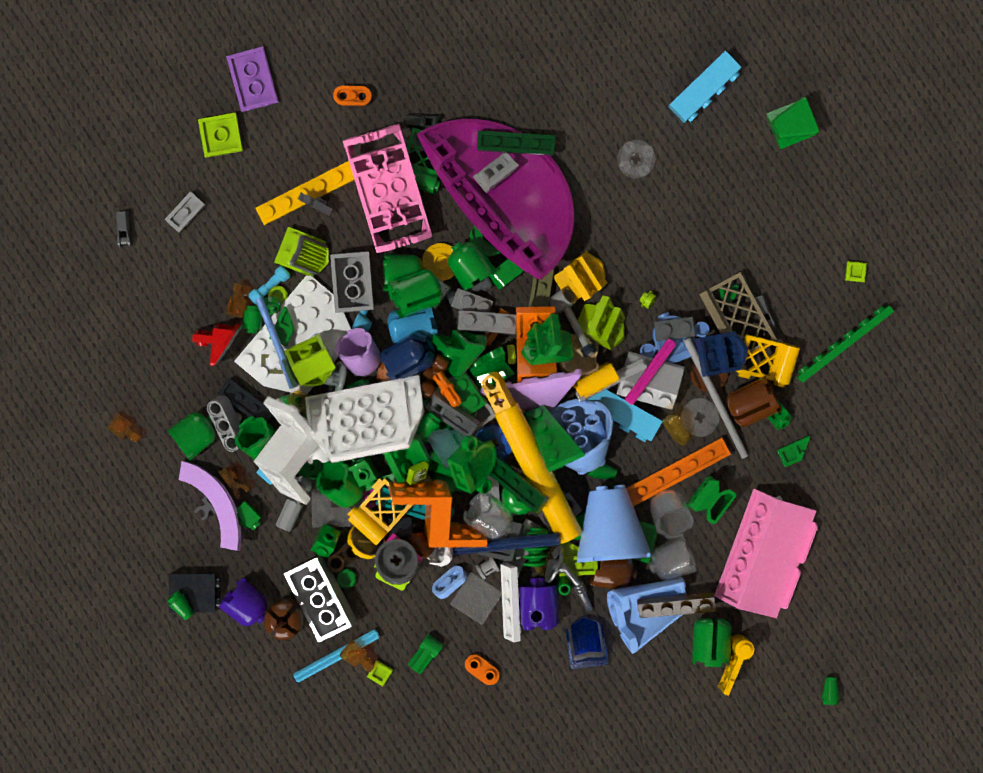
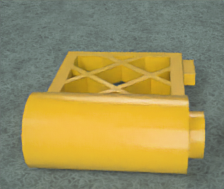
M746 334L745 344L749 346L750 340L757 341L759 348L753 352L748 351L746 360L750 358L754 366L748 370L736 371L739 373L738 376L750 379V376L759 378L766 376L768 380L774 381L776 386L785 387V385H789L800 347ZM770 345L776 346L775 353L768 357L764 349ZM762 351L766 359L757 364L753 356ZM767 362L770 365L768 375L761 373L759 369L760 366Z
M605 362L598 366V370L585 378L578 379L573 387L580 397L584 396L586 399L620 379L612 364Z
M386 477L384 480L379 478L372 486L375 490L359 508L354 506L347 514L350 517L348 521L375 545L385 537L412 506L407 505L404 509L396 510L395 505L392 503V510H382L381 500L391 499V496L381 497V488L384 484L388 486L390 482ZM370 500H378L379 510L372 511L367 506V503ZM382 513H393V522L390 525L383 521Z
M740 634L731 637L732 653L730 656V667L726 665L717 686L723 694L728 696L743 661L751 658L754 654L753 644Z

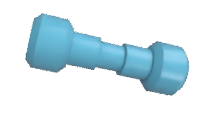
M279 266L269 281L258 290L253 289L248 294V297L257 305L255 299L262 296L264 298L274 286L278 285L281 281L285 282L288 280L290 273L284 266Z

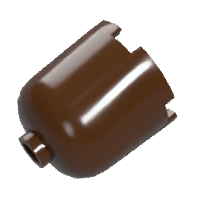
M630 558L597 561L598 569H596L594 575H590V585L609 589L628 587L631 580H635L637 569H634L633 560Z

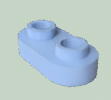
M460 566L452 567L434 582L432 592L440 599L448 597L466 581V571Z

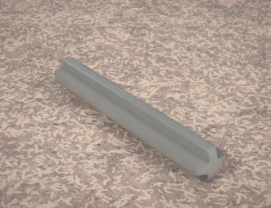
M641 358L617 370L616 373L620 380L594 395L645 370L647 365L644 359ZM576 392V396L580 402L586 400L584 396L580 397Z

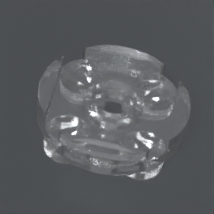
M641 140L626 142L620 148L617 155L619 169L625 176L632 179H640L647 176L654 168L656 160L653 148ZM635 154H638L639 158L642 159V162H638L637 165L633 164L634 161L631 160V157H634Z
M692 399L682 408L680 414L681 424L689 434L698 437L707 436L716 428L719 422V412L716 406L706 399ZM697 412L705 415L702 423L694 419L697 416Z

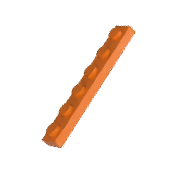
M721 437L627 487L626 489L633 506L731 455L723 438Z

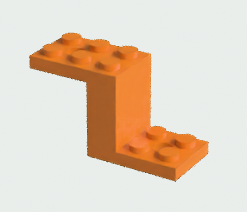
M555 306L516 307L518 383L524 379L538 377V379L547 378L550 374L557 373L556 363L532 366L521 354L524 343L528 338L527 333L534 325L533 322L543 324L551 313L555 314Z
M397 480L389 482L388 489L393 505H426L424 533L429 547H487V538L481 524L477 522H469L468 524L450 522L452 496L447 482L442 480L425 482L421 480L413 485H409L408 482L398 483Z

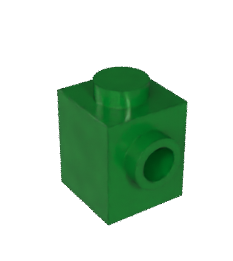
M323 524L315 536L311 551L319 556L328 558L335 549L341 531Z

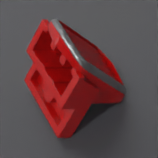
M215 324L213 331L196 329L193 333L192 342H197L196 345L198 346L212 344L210 366H216L221 363L222 357L238 332L243 328V324H236L235 326Z

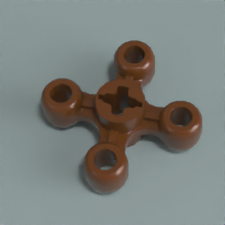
M436 353L433 365L422 371L420 375L422 397L427 399L432 397L435 387H438L433 377L436 375L439 378L437 373L446 370L449 364L447 357Z

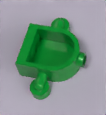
M466 435L461 441V446L447 459L454 482L458 489L468 493H472L476 489L482 494H488L492 488V481L487 479V477L491 474L496 463L495 445L489 440L484 442L474 436Z

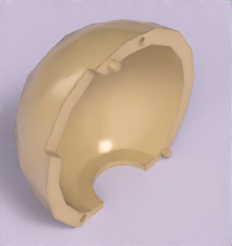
M571 334L574 357L571 361L558 362L557 365L564 374L573 373L576 369H580L581 376L579 379L585 378L598 370V363H596L598 344L588 339L589 343L595 344L597 351L592 356L583 357L580 351L583 347L577 335Z

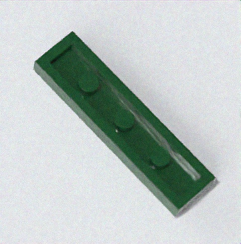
M478 131L477 151L554 156L555 135Z
M496 454V463L490 476L535 514H540L549 497Z

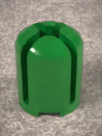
M423 269L388 282L390 284L387 286L390 299L399 308L396 313L401 319L437 306L441 302L442 291L439 280L429 269Z
M704 617L695 622L692 664L695 665V661H698L708 667H722V663H727L730 667L732 626L727 620L722 618H714L712 620L710 617Z

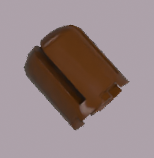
M766 376L730 392L727 396V404L731 415L734 416L735 422L741 427H748L782 411L781 405H778L775 392Z
M283 598L277 600L267 610L264 616V625L269 634L272 631L276 633L273 638L285 641L297 635L303 628L306 617L297 600ZM290 612L292 615L284 622L282 618Z

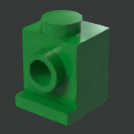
M369 455L352 462L348 467L359 487L365 485L368 488L376 483L375 480L379 476Z
M247 500L237 508L238 521L244 528L248 527L254 531L262 523L260 519L263 516Z

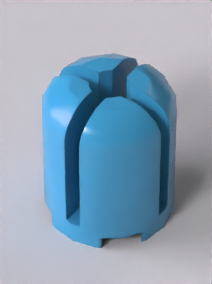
M432 307L402 319L396 313L399 309L392 310L388 315V327L393 343L398 342L413 332H420L430 340H432L433 334H438Z

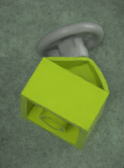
M320 334L285 350L289 364L301 386L325 384L328 385V393L334 392V387L335 391L343 389L347 368L342 361L334 365Z

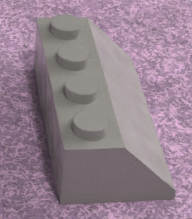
M317 556L284 573L318 642L346 630L358 622L333 572L328 568L325 557Z

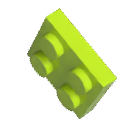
M237 113L198 119L205 158L243 151Z

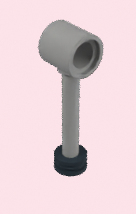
M564 287L549 298V304L551 307L555 306L556 313L564 312L583 347L580 349L583 357L592 356L597 351V348H595L594 343H589L571 309L572 305L576 302L574 293L569 288Z

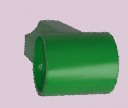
M428 634L407 665L415 672L421 674L432 658L434 659L444 645Z

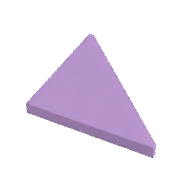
M576 369L575 372L564 374V372L550 374L549 377L538 379V377L524 379L522 382L515 384L508 382L506 385L515 403L518 402L520 408L530 411L544 405L550 412L580 378L581 370ZM481 388L480 395L486 396L483 388Z

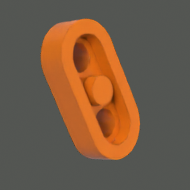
M339 86L334 90L333 98L341 106H366L371 102L372 94L364 86ZM346 93V99H340V94ZM362 93L366 95L364 100L359 99V95Z
M471 654L466 658L465 668L469 673L486 685L497 683L499 671L495 666L478 654ZM473 661L478 663V666L475 668L471 666ZM491 672L494 676L492 679H488L486 674Z

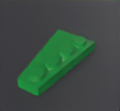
M544 405L526 412L548 472L585 457L583 451Z

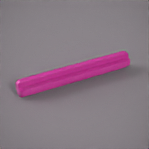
M666 340L625 397L627 403L633 405L676 346L673 340Z

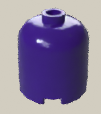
M241 578L236 583L237 588L233 592L230 590L218 607L243 626L248 627L256 622L260 624L264 620L267 600L245 578Z

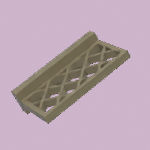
M741 272L699 294L720 334L733 332L731 328L735 321L745 324L742 335H739L742 339L745 338L744 332L746 326L749 325L758 328L756 337H758L759 330L762 329L769 332L771 336L769 340H777ZM738 277L742 283L740 292L729 289L731 281ZM729 283L727 288L722 287L725 284ZM718 288L726 290L724 300L715 299L712 291ZM744 288L747 294L742 293ZM728 291L739 294L736 305L725 302ZM741 295L750 297L752 302L749 309L738 306ZM717 302L722 303L721 309ZM724 304L736 307L732 318L724 316L722 312ZM753 305L757 311L751 310ZM737 308L749 311L746 322L734 319ZM751 312L759 314L761 318L759 326L748 323ZM726 319L732 320L730 325ZM762 321L766 328L761 327ZM757 341L753 342L752 349H750V352H753L754 350L759 348V345L755 347V343Z

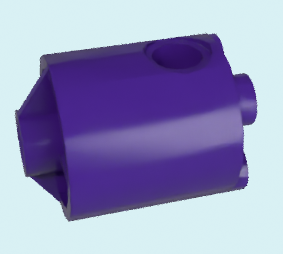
M545 577L530 578L531 584L519 586L521 625L523 630H534L538 626H542L543 630L554 629L559 624L557 584L546 583ZM537 611L542 614V618L537 615Z

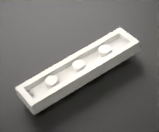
M503 563L500 565L504 638L512 642L520 641L521 634L519 619L520 592L518 589L519 572L516 566Z

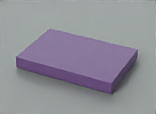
M263 46L226 56L241 112L279 103Z

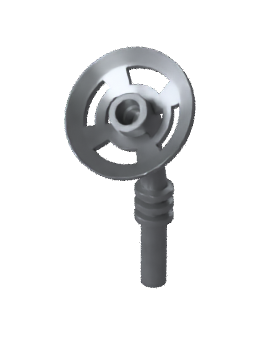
M558 545L549 559L545 572V581L549 583L556 577L558 572H564L573 583V588L576 594L580 596L585 610L589 612L593 607L586 594L587 589L584 582L563 561V547Z

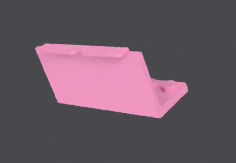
M753 489L714 596L737 609L777 618L780 608L787 609L801 574L798 568L799 563L806 561L818 525L813 522L816 510L782 501L760 490Z

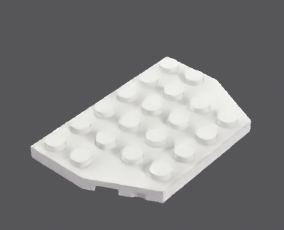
M306 275L281 305V310L278 313H274L271 319L275 325L283 307H287L295 331L288 346L282 345L284 351L320 334L334 363L339 357L336 353V343L340 337L342 339L348 334L347 331L351 328L344 313H335L334 295L311 275ZM264 325L262 330L258 332L234 362L263 386L306 396L314 386H301L298 383V387L289 389L284 374H268V370H274V368L277 370L282 369L273 342L269 339L270 335L266 329L267 327ZM261 354H270L268 358H265V367H261Z
M419 375L305 397L308 425L312 429L311 435L331 462L409 448L424 413Z

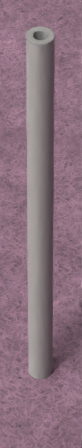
M688 337L683 341L702 377L698 352L691 338ZM710 376L702 377L741 458H746L748 453Z

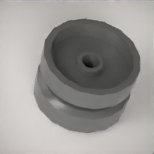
M392 539L379 547L375 555V566L379 575L386 582L401 585L415 577L418 571L419 560L415 549L408 542ZM396 559H399L401 561L399 562V566H395L394 561Z

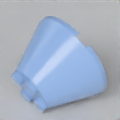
M578 399L566 401L550 411L551 415L585 455V457L565 466L577 471L580 475L603 466L606 462L605 457L613 430V419L608 408L599 401L584 400L580 402Z

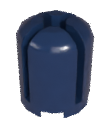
M413 332L384 349L380 355V363L384 362L385 368L388 371L386 375L391 380L415 376L431 367L435 361L436 350L428 337L420 332Z

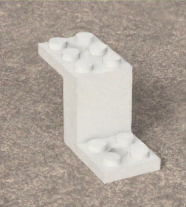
M267 397L264 404L281 426L254 462L280 493L307 505L311 498L307 495L306 488L298 484V479L295 475L318 444L311 435L312 429L308 425V420L299 414L300 410L292 404L286 405L278 398L274 400Z

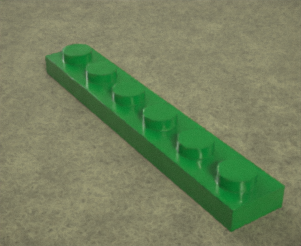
M883 305L873 312L875 314L870 319L866 317L858 323L859 328L855 331L851 329L843 335L845 339L839 343L838 341L832 343L828 347L829 351L824 355L821 352L814 357V363L809 367L806 364L797 371L799 374L796 376L800 383L805 382L894 312L890 306L884 307Z

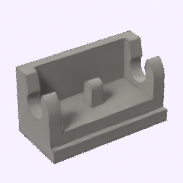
M505 152L480 172L476 173L473 178L487 193L515 172L519 165Z

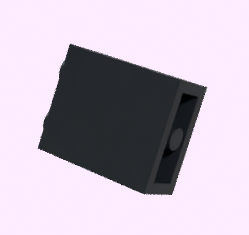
M173 572L169 574V597L177 591H180L181 594L184 593L194 613H215L218 610L221 597L217 596V589L221 587V578L217 577V572ZM169 607V613H176L171 607Z

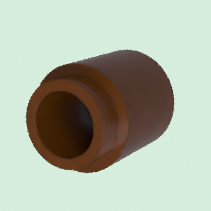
M414 531L407 539L416 553L425 560L436 549L435 547L428 546L426 536L420 531L418 533Z

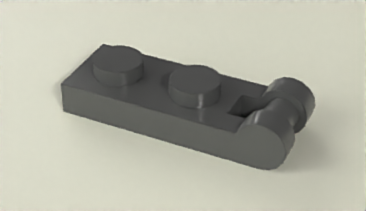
M435 391L432 395V400L426 404V409L464 436L472 435L480 421L460 407H452L440 391Z

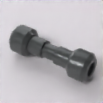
M489 277L482 281L478 278V281L473 283V287L465 291L469 293H477L481 290L487 291L493 285ZM455 290L446 295L451 305L456 294Z

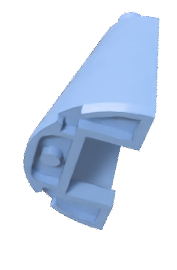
M617 485L611 490H608V486L596 487V491H590L577 563L652 557L626 486Z
M682 577L613 589L607 593V604L615 626H618L619 631L622 633L620 636L632 654L682 616L671 615L640 618L637 599L687 595L685 592L686 583Z

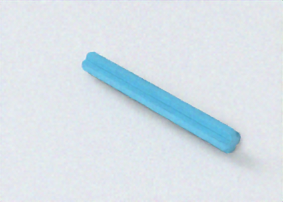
M373 629L293 674L295 680L301 682L380 638L378 631Z

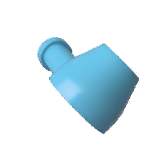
M368 310L358 313L352 329L363 328L366 332L369 331L372 322L366 317Z

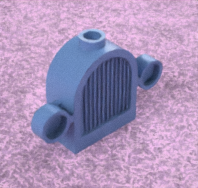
M669 312L658 316L659 321L681 319L678 316H670ZM705 322L696 323L694 325L695 336L705 337L709 333V326ZM654 328L652 331L654 345H642L640 355L652 358L655 352L658 353L666 340L656 341ZM694 336L690 337L697 350L696 340ZM686 338L671 339L676 343V346L665 362L674 364L691 357L683 341Z

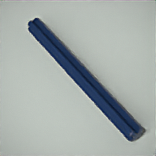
M557 533L487 540V547L452 548L454 555L554 546L560 544L561 538L560 534Z

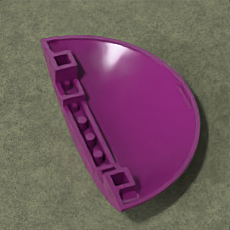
M480 119L450 120L438 123L417 134L437 175L457 205L481 234L510 261L532 276L541 280L549 274L563 257L569 245L574 225V207L570 188L553 158L546 155L508 153L519 165L518 168L486 193L473 176L504 153L477 151L478 131L521 132L500 123Z

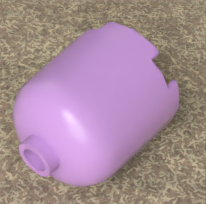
M354 328L348 330V334L342 339L341 337L338 339L336 353L354 375H370L379 367L380 351L370 333L366 332L365 329Z

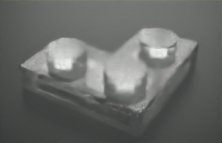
M311 489L312 528L321 527L323 524L330 527L351 526V523L348 521L350 517L347 515L351 511V507H332L331 501L321 494L319 489Z

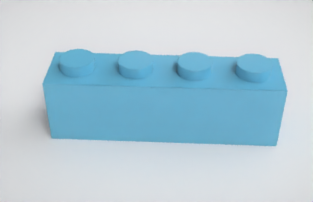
M726 51L723 52L668 107L683 123L687 120L691 122L699 115L696 112L699 108L703 107L705 109L712 102L710 98L715 93L719 95L726 89L724 84L727 81L733 82L740 75L738 71L741 69V66Z
M604 390L586 399L592 402L599 401L605 405L610 411L613 421L620 424V429L627 433L632 430L637 433L636 438L643 442H646L647 439L652 441L663 422L635 405L627 403L624 399L608 390Z

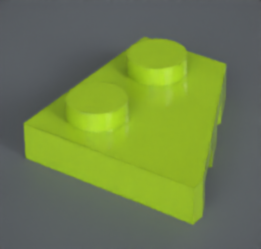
M570 542L559 544L563 547V561L566 562L576 575L595 574L596 569H598L597 561L577 563L579 546ZM559 572V576H566L564 572Z

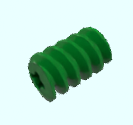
M527 526L526 528L531 529V531L526 532L525 535H545L549 533V530L543 527ZM548 546L524 548V551L529 552V554L523 556V558L528 560L527 563H523V566L541 567L546 565L547 561L542 558L548 556V553L543 551L548 549Z

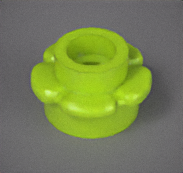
M653 291L643 293L640 298L641 307L648 309L652 307L657 297L652 294Z

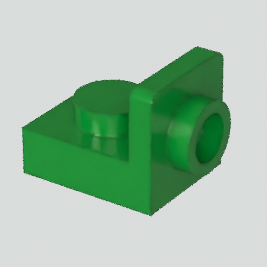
M782 405L781 412L768 417L769 421L778 431L786 428L793 419Z

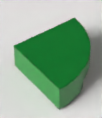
M739 285L730 286L729 289L738 291ZM719 288L720 300L723 301L726 290ZM728 291L725 302L731 303L737 296V293Z

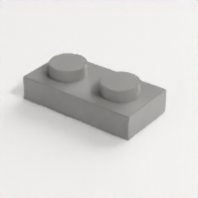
M190 191L165 220L180 233L202 210L205 204Z
M457 288L451 307L462 311L489 313L493 301Z

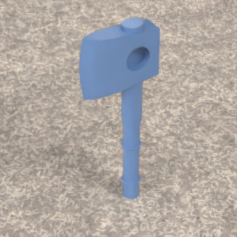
M263 296L255 299L259 307L258 309L261 312L267 327L266 329L279 357V364L289 389H294L298 387L299 381L289 364Z

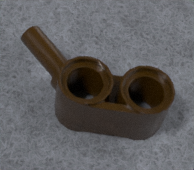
M347 544L328 559L327 565L331 571L339 572L353 561L361 559V557L358 555L350 556L347 550L351 545ZM339 558L342 562L341 567H334L332 559Z

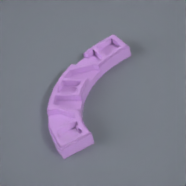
M181 461L179 480L198 488L209 499L216 511L221 530L220 547L240 551L241 526L239 525L236 506L229 492L215 476L211 475L203 467L187 461Z

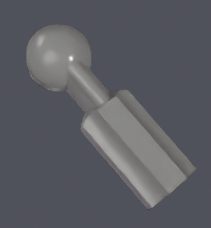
M303 476L297 477L298 484L306 488V493L310 492L313 485L311 479ZM288 498L276 522V526L288 532L292 531L303 507L302 503L293 498Z

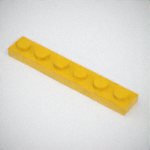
M347 161L256 207L263 224L267 225L306 205L298 200L300 193L316 200L317 197L320 198L354 181L350 162Z

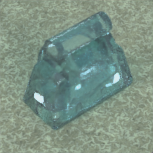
M444 429L433 431L428 437L429 443L445 468H449L447 459L461 446L464 435L455 429L451 431ZM453 437H456L460 445L457 444Z

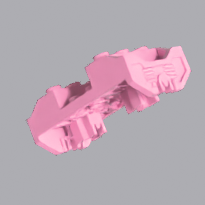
M400 124L344 139V147L376 253L393 250L396 247L400 248L401 246L417 243L432 237ZM391 133L401 142L353 156L354 144L361 142L363 144L384 138L383 136ZM423 219L422 231L414 235L401 236L399 239L384 242L377 233Z

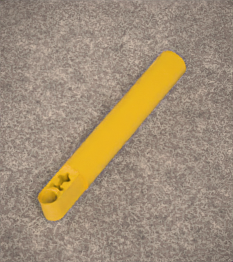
M490 372L483 379L482 388L495 412L494 416L526 479L549 497L542 511L554 534H560V544L568 542L579 536L583 531L553 472H548L535 436L518 402L515 403L502 375L498 372ZM490 378L496 381V386L489 384Z

